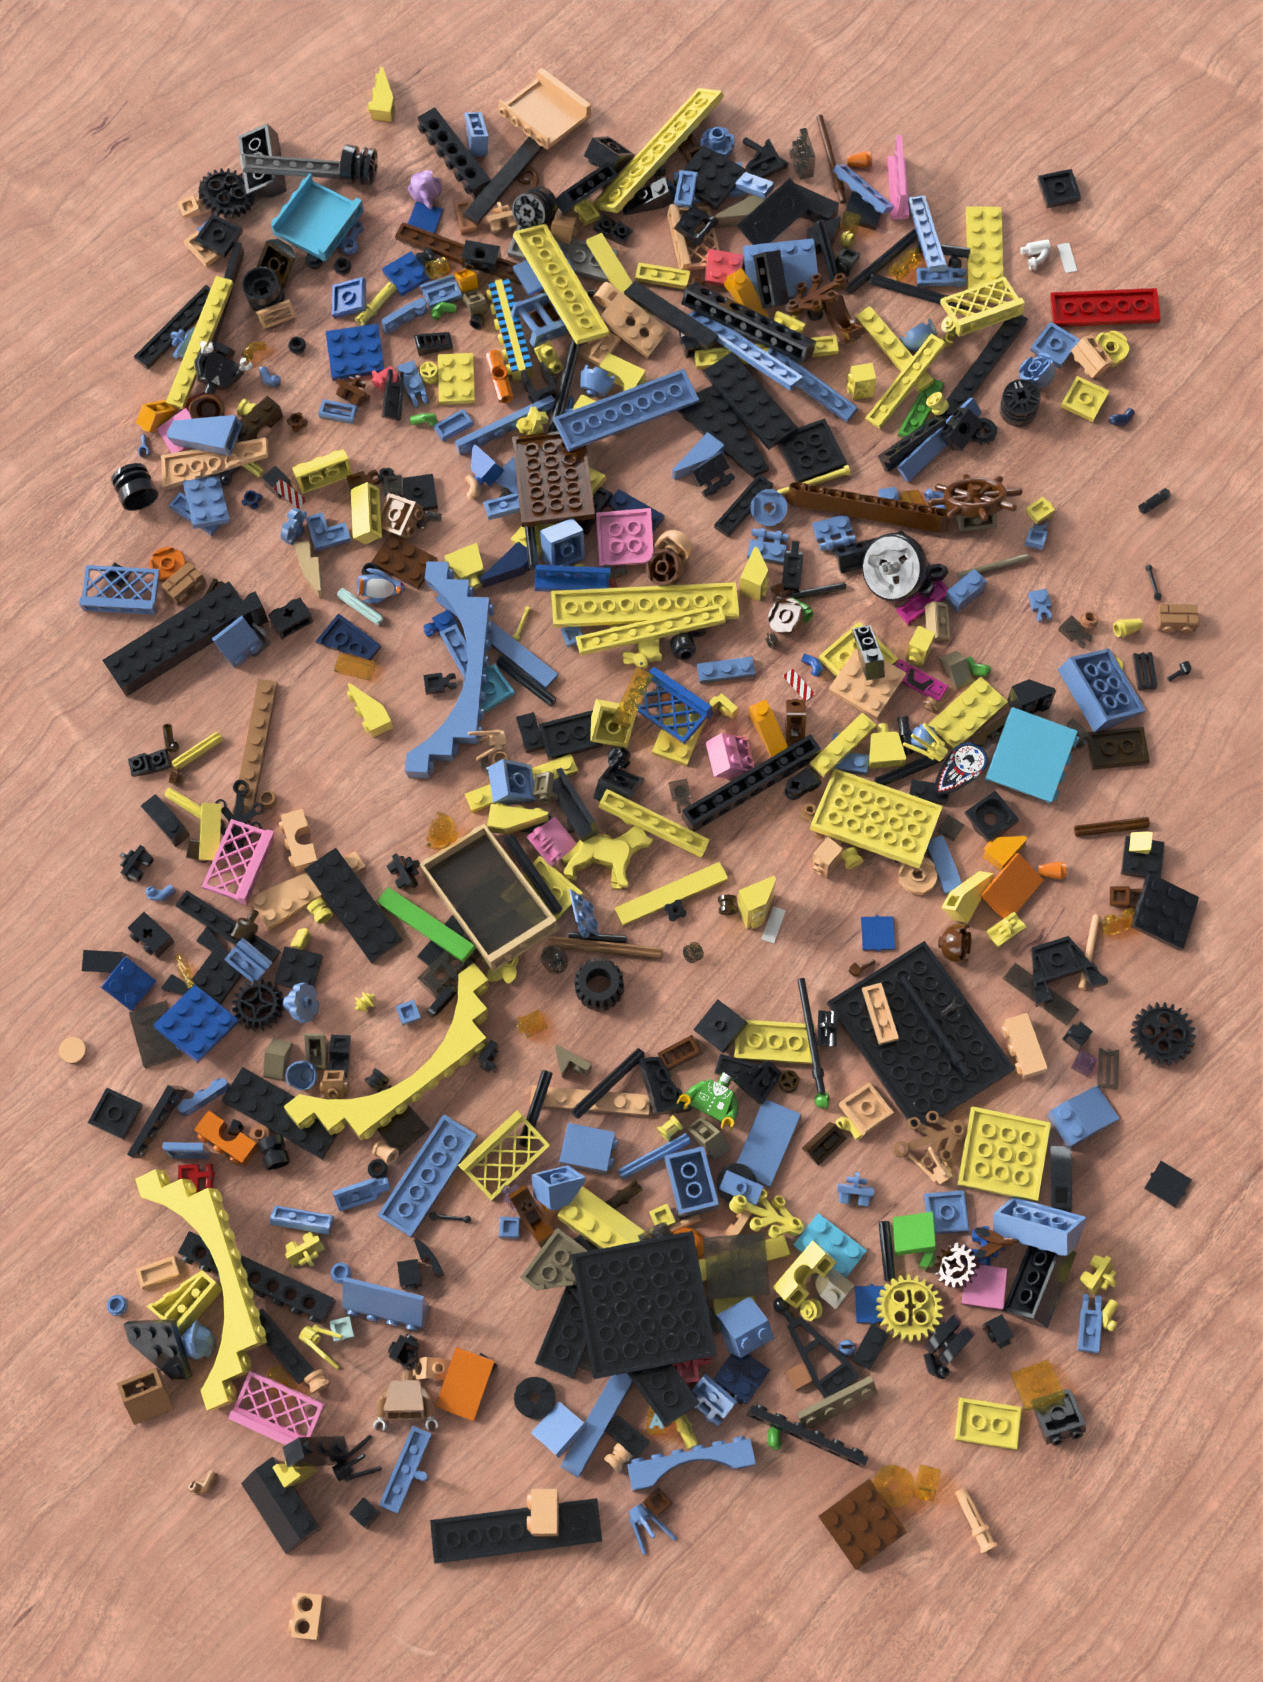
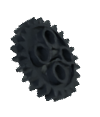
M220 168V172H217L215 169L213 174L208 172L207 177L203 176V181H200L198 188L201 205L205 204L206 210L211 208V214L217 212L218 217L223 214L224 218L227 215L233 218L234 214L240 217V212L246 214V210L250 211L251 206L254 205L255 196H248L246 194L243 173L237 175V170L231 173L229 168L226 172L222 168Z
M1156 1002L1154 1008L1149 1004L1147 1011L1142 1008L1140 1011L1141 1015L1137 1014L1135 1016L1137 1021H1133L1131 1024L1135 1028L1130 1030V1033L1135 1035L1130 1040L1137 1042L1133 1048H1140L1138 1055L1144 1053L1145 1061L1150 1057L1152 1059L1151 1064H1154L1157 1060L1159 1061V1066H1162L1164 1061L1170 1066L1172 1060L1175 1064H1178L1179 1058L1184 1060L1186 1058L1185 1054H1190L1191 1050L1189 1047L1193 1048L1195 1043L1190 1041L1196 1038V1035L1191 1034L1194 1032L1195 1027H1189L1193 1021H1186L1185 1018L1188 1013L1180 1014L1182 1008L1176 1011L1174 1010V1004L1167 1008L1166 1002L1163 1003L1162 1007ZM1159 1018H1166L1168 1024H1162ZM1173 1023L1176 1024L1175 1027L1168 1031L1166 1036L1163 1035L1153 1045L1149 1044L1151 1041L1156 1039L1160 1033H1163L1166 1029H1168V1027L1171 1026ZM1150 1029L1153 1032V1036H1147L1144 1030ZM1173 1032L1179 1033L1181 1039L1174 1038ZM1158 1044H1163L1167 1051L1159 1050Z

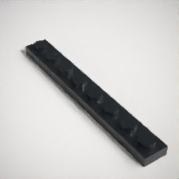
M1020 315L1004 321L947 398L949 403L948 409L944 413L936 415V417L946 421L958 407H961L969 398L973 397L1026 325L1028 318Z

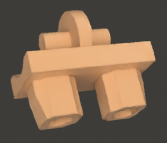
M497 202V208L491 209L493 215L487 216L486 220L492 232L502 231L501 222L507 221L509 229L517 228L518 224L513 217L512 210H509V206H502L501 202Z

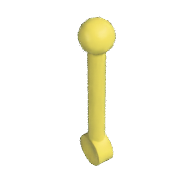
M528 606L525 608L516 634L513 635L516 641L520 639L519 634L527 614H529L530 607Z

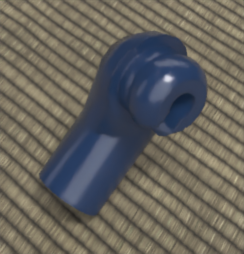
M1128 408L1124 414H1112L1109 417V423L1114 426H1126L1134 416L1135 411Z

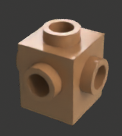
M325 1071L323 1080L320 1082V1094H324V1099L326 1100L345 1099V1094L349 1093V1082L345 1081V1071Z

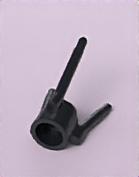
M368 1435L349 1452L347 1458L332 1467L339 1482L344 1479L348 1482L354 1478L382 1470V1467H376L351 1474L354 1472L352 1466L364 1459L366 1455L362 1454L350 1462L348 1459L372 1438L371 1435Z

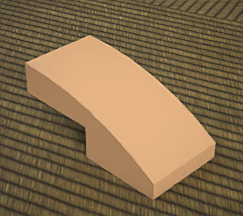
M193 195L177 202L184 218L211 212V208L206 210L205 204L201 205V199L199 197L194 198Z

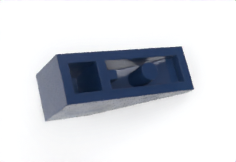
M518 541L480 577L482 587L486 588L530 571L527 548Z

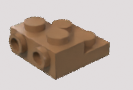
M388 493L381 508V530L409 540L415 534L417 520H420L423 516V507L414 501Z

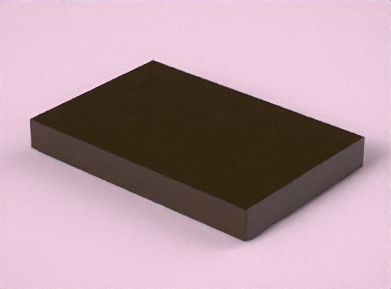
M1144 727L1087 732L1086 734L1092 770L1145 765L1150 762Z

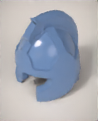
M197 1320L183 1332L181 1337L186 1356L189 1359L199 1360L204 1355L206 1358H209L215 1349L216 1339L213 1333Z

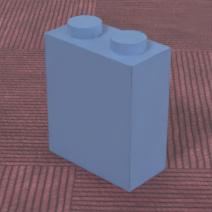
M568 1123L559 1161L560 1166L568 1165L574 1169L607 1175L608 1170L613 1168L614 1158H611L612 1150L616 1151L618 1145L615 1132Z

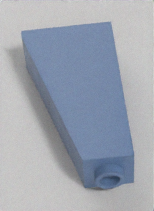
M235 415L172 421L171 427L168 429L167 438L177 446L231 456L243 424Z

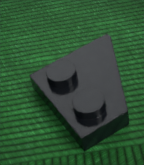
M767 139L763 148L757 151L754 158L745 166V169H747V173L764 179L783 170L784 165L770 139Z

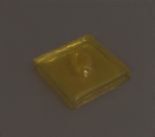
M1049 1359L1010 1372V1377L1026 1412L1065 1398V1393Z

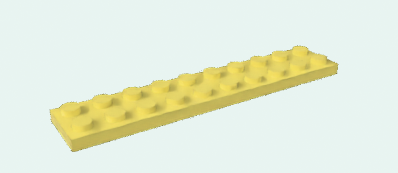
M698 88L592 203L597 210L613 213L620 212L625 204L634 197L636 192L645 185L647 180L656 173L658 168L666 162L669 156L677 150L703 119L708 117L714 107L719 105L720 101L724 98L722 91Z
M736 582L551 591L554 628L634 624L722 604L725 619H739Z

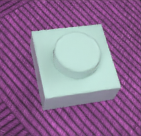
M350 1316L329 1321L331 1331L342 1335L341 1339L333 1337L334 1342L355 1337Z

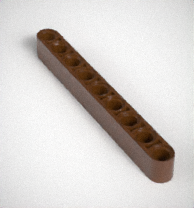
M793 482L789 486L787 502L792 506L940 533L948 530L950 519L947 517L949 512L947 509L800 482Z

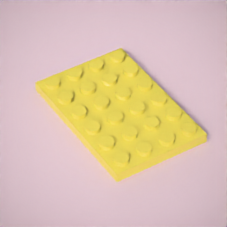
M834 768L811 823L810 830L920 868L943 806Z

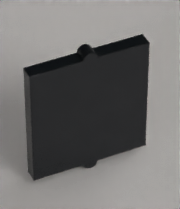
M1160 1161L1155 1171L1150 1173L1151 1177L1144 1189L1175 1208L1181 1197L1186 1194L1185 1190L1192 1179Z

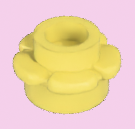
M851 231L844 232L840 238L842 246L850 248L855 240V234H852Z

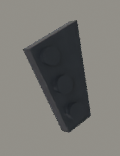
M660 1057L641 1058L638 1061L654 1115L683 1113L692 1110L690 1104L687 1109H683L686 1104L683 1101L677 1104L679 1097L683 1093L672 1082V1076Z

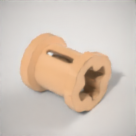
M382 1139L374 1145L372 1154L376 1157H381L386 1164L391 1165L397 1159L399 1151L386 1145V1141Z

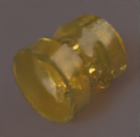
M438 258L435 261L427 262L425 271L429 278L436 279L447 275L450 271V265L445 258Z

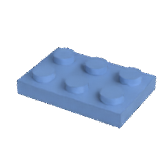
M219 475L183 481L193 529L230 523Z

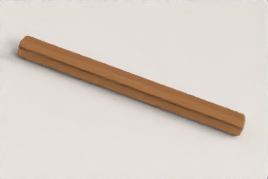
M549 936L547 941L548 947L654 959H661L663 955V949L659 947Z

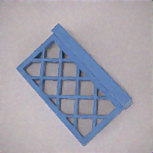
M86 565L82 598L79 600V605L83 611L156 615L160 571L159 569ZM90 571H99L101 576L92 581L90 579ZM110 572H117L119 577L110 582L106 576ZM129 573H135L137 578L129 584L124 577ZM147 574H154V580L147 585L142 578ZM105 578L109 585L100 590L96 584ZM123 579L127 586L119 592L114 585ZM141 580L145 587L137 593L132 586ZM93 586L99 591L94 597H87L88 590ZM113 588L117 594L112 598H107L104 593ZM131 588L135 595L130 599H125L122 594ZM149 589L152 593L151 600H143L140 596Z

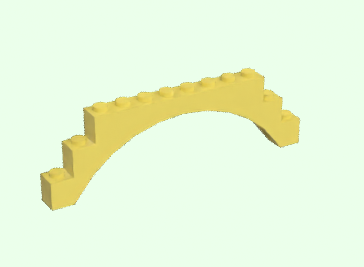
M474 963L458 974V1002L453 1022L444 1041L431 1059L412 1076L392 1088L374 1095L355 1099L326 1100L299 1094L284 1106L287 1114L300 1130L304 1127H310L317 1118L330 1135L341 1132L345 1125L348 1124L361 1141L372 1137L376 1132L375 1130L389 1124L392 1117L396 1114H402L410 1103L419 1101L427 1090L436 1088L440 1080L444 1077H450L460 1065L464 1066L470 1061V1057L476 1053H481L485 1049L487 1039L476 1025L482 1024L487 1019L488 1010L477 996L487 992L489 987L488 979Z
M155 1169L136 1178L141 1198L165 1205L181 1215L199 1233L209 1248L219 1271L224 1294L222 1341L215 1364L201 1389L206 1409L218 1410L237 1401V1391L232 1384V1380L244 1376L252 1370L251 1360L246 1352L267 1343L265 1338L266 1332L263 1326H261L260 1313L253 1301V1291L246 1279L247 1272L240 1260L241 1254L234 1241V1232L230 1229L229 1216L224 1210L221 1193L218 1189L207 1188L196 1193V1186L189 1179H180L170 1184V1177L166 1171Z

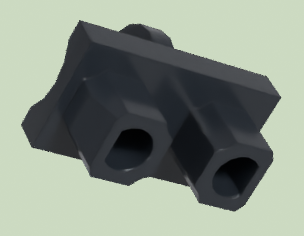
M139 845L135 852L131 849L128 854L121 852L119 856L123 861L120 866L123 869L120 873L127 881L131 879L139 882L144 875L138 869L139 866L143 864L150 867L154 862V858L142 845Z
M397 853L392 856L393 860L387 865V868L393 875L398 872L402 875L395 880L398 889L403 890L408 887H417L419 884L415 875L419 874L417 870L420 866L419 860L413 861L411 857L405 859L404 856H399Z
M818 1010L817 1046L837 1047L838 1011Z

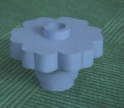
M720 126L708 128L707 131L703 132L700 145L701 147L705 145L727 158L732 154V148L735 147L734 135L728 134V129Z
M298 983L294 985L293 991L284 998L283 1007L286 1011L290 1012L294 1020H299L300 1023L313 1021L314 1014H317L319 1002L316 999L317 992L308 983Z

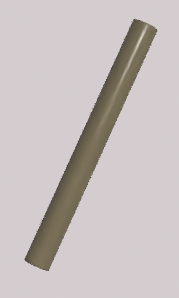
M1027 553L973 569L982 574L1030 561V557ZM973 569L958 572V579H962Z

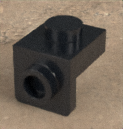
M400 1334L396 1342L393 1341L388 1350V1353H390L389 1358L398 1363L401 1353L406 1349L407 1345L419 1350L420 1345L416 1343L418 1339L409 1334H406V1336Z

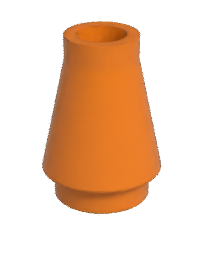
M866 150L847 156L848 167L868 168V166H872V153Z
M1058 861L1039 865V875L1059 880L1066 878V863Z

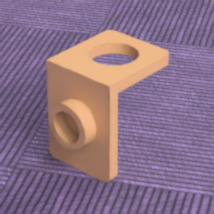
M432 1357L418 1358L417 1366L413 1370V1380L426 1378L445 1380L449 1368V1360ZM421 1363V1364H422V1371H421V1373H420V1375H419V1374H418V1366H419V1364Z

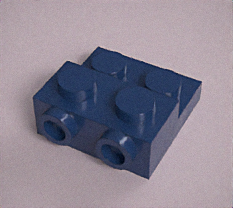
M730 1354L714 1376L713 1381L732 1394V1397L738 1404L742 1405L744 1403L747 1405L770 1372V1369L749 1354L742 1358Z

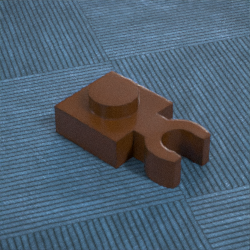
M371 470L368 475L361 471L346 476L350 492L351 489L367 482L372 485H379V478L372 479L378 475L377 470Z

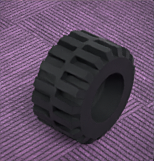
M597 957L591 962L589 959L586 961V965L582 964L580 970L576 972L574 984L577 998L581 1000V1004L584 1006L588 1005V1009L596 1008V1011H601L600 1008L608 1010L610 1005L614 1007L616 1001H620L621 994L624 992L623 975L620 972V968L617 965L614 966L613 961L607 962L606 958L598 961ZM604 976L610 980L611 985L606 991L596 993L588 988V982L593 977Z

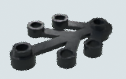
M237 780L233 784V791L237 794L234 815L228 809L226 801L218 799L215 802L216 804L224 803L221 812L229 823L233 819L246 824L254 816L261 815L265 811L261 803H255L252 809L242 816L244 798L249 792V784L244 780ZM244 785L245 790L241 792L239 787ZM257 806H261V810L259 812L255 811V808ZM221 819L220 833L224 837L227 829L224 820ZM252 822L250 824V826L258 824L259 829H262V825L258 822ZM233 827V837L241 835L240 827ZM246 837L237 840L239 849L244 847V841L247 840ZM232 843L225 845L229 853L236 850V848L232 847Z

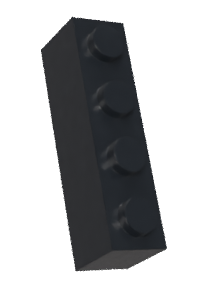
M606 162L563 191L554 200V203L565 215L607 187L618 177V174L610 163Z

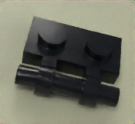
M722 452L716 453L690 470L697 486L705 485L706 489L702 491V495L705 498L716 494L718 489L728 486L735 479L733 473L727 476L724 473L730 467ZM718 476L719 481L712 484L711 480Z

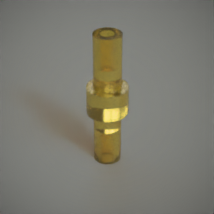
M182 954L175 955V960L179 967L180 977L184 979L187 988H192L195 984L191 977L189 965L185 963Z

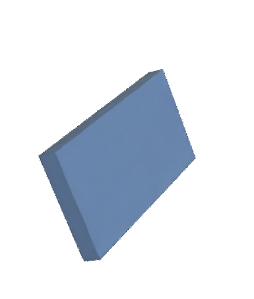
M767 1099L759 1109L737 1163L747 1165L755 1174L757 1183L770 1188L801 1114Z

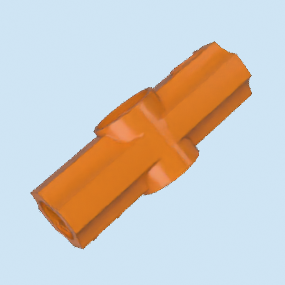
M496 349L491 350L486 354L499 403H510L514 396L502 353Z

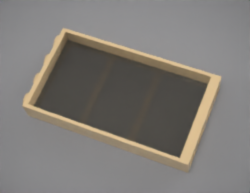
M485 824L474 828L469 834L458 838L454 843L442 848L438 853L426 858L419 864L425 877L493 972L560 930L557 920Z

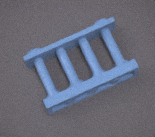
M546 292L527 300L516 302L511 312L512 318L521 315L533 331L530 339V344L533 347L541 345L547 340L551 341L570 333L563 320L552 321L542 307L550 303L558 314ZM536 310L547 326L538 327L528 312Z

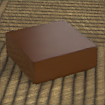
M659 1487L642 1502L655 1518L659 1517L673 1504Z

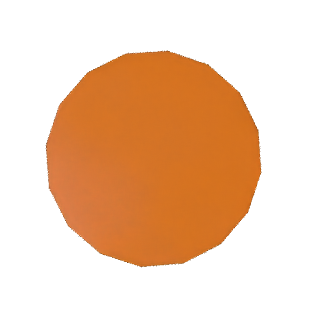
M164 547L155 551L149 561L150 569H159V581L165 582L186 564V559L182 552L173 547Z

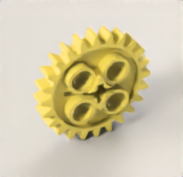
M910 1274L907 1275L906 1280L899 1275L898 1282L892 1278L890 1281L891 1285L886 1283L884 1285L886 1291L881 1290L879 1294L882 1297H878L876 1300L881 1304L876 1306V1310L881 1311L877 1318H883L880 1325H887L886 1333L892 1330L894 1332L893 1338L900 1335V1341L908 1337V1341L911 1343L913 1337H915L919 1342L921 1335L926 1339L928 1337L927 1331L933 1334L935 1331L933 1326L938 1327L940 1324L936 1319H941L943 1316L938 1313L942 1311L943 1307L937 1305L942 1299L935 1298L938 1290L932 1292L933 1284L926 1286V1279L918 1282L917 1275L914 1280H911ZM908 1290L911 1294L910 1308H913L912 1312L910 1313L912 1326L908 1325L909 1309L906 1308L908 1304ZM894 1295H902L904 1301L897 1302L894 1299ZM914 1295H922L924 1302H917ZM901 1314L904 1317V1322H897L894 1316ZM915 1315H922L925 1319V1322H917L915 1319Z

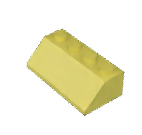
M583 1186L572 1202L564 1206L558 1214V1219L579 1235L581 1234L583 1238L599 1249L643 1241L648 1235L647 1232Z

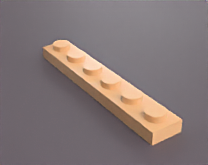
M532 1085L530 1106L537 1088L535 1085ZM548 1087L542 1107L572 1110L592 1090ZM607 1092L588 1111L649 1116L650 1100L648 1095Z

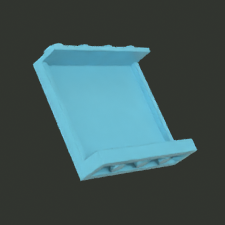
M309 173L301 181L297 191L292 193L289 202L282 207L280 214L273 219L271 223L273 234L327 262L364 211L363 202L357 197L352 201L314 182L312 174Z
M1012 707L984 781L1006 786L1044 800L1047 804H1050L1052 800L1056 801L1059 794L1057 786L1058 783H1062L1066 772H1063L1065 765H1069L1072 755L1069 753L1072 747H1076L1079 739L1076 736L1078 731Z

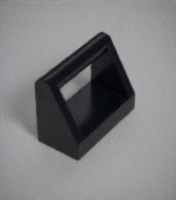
M256 591L248 594L234 612L235 619H238L241 615L244 617L251 614L253 618L248 620L247 623L252 629H254L253 623L261 626L269 622Z

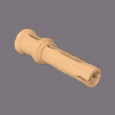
M965 1487L955 1492L954 1494L973 1529L971 1531L972 1536L976 1537L981 1547V1554L998 1546L989 1532V1526L987 1524L984 1525L967 1488Z

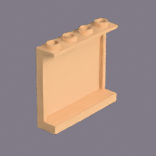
M543 68L537 71V79L509 101L505 103L501 99L498 100L500 115L547 150L591 117V104Z

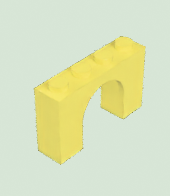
M607 353L599 366L600 369L609 372L607 376L610 378L615 376L614 383L618 384L623 391L647 382L646 370L610 353ZM581 394L573 410L596 401Z

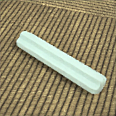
M344 588L337 592L339 599L374 624L380 625L384 619L381 614Z

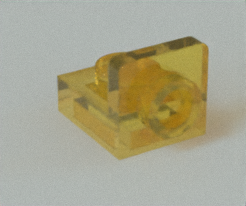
M539 1009L524 1017H521V1015L517 1017L518 1023H516L520 1034L524 1033L526 1038L548 1028Z
M280 1365L277 1367L273 1366L265 1374L267 1378L293 1390L298 1387ZM271 1387L278 1397H281L278 1389Z
M920 1464L913 1496L923 1501H933L941 1469Z

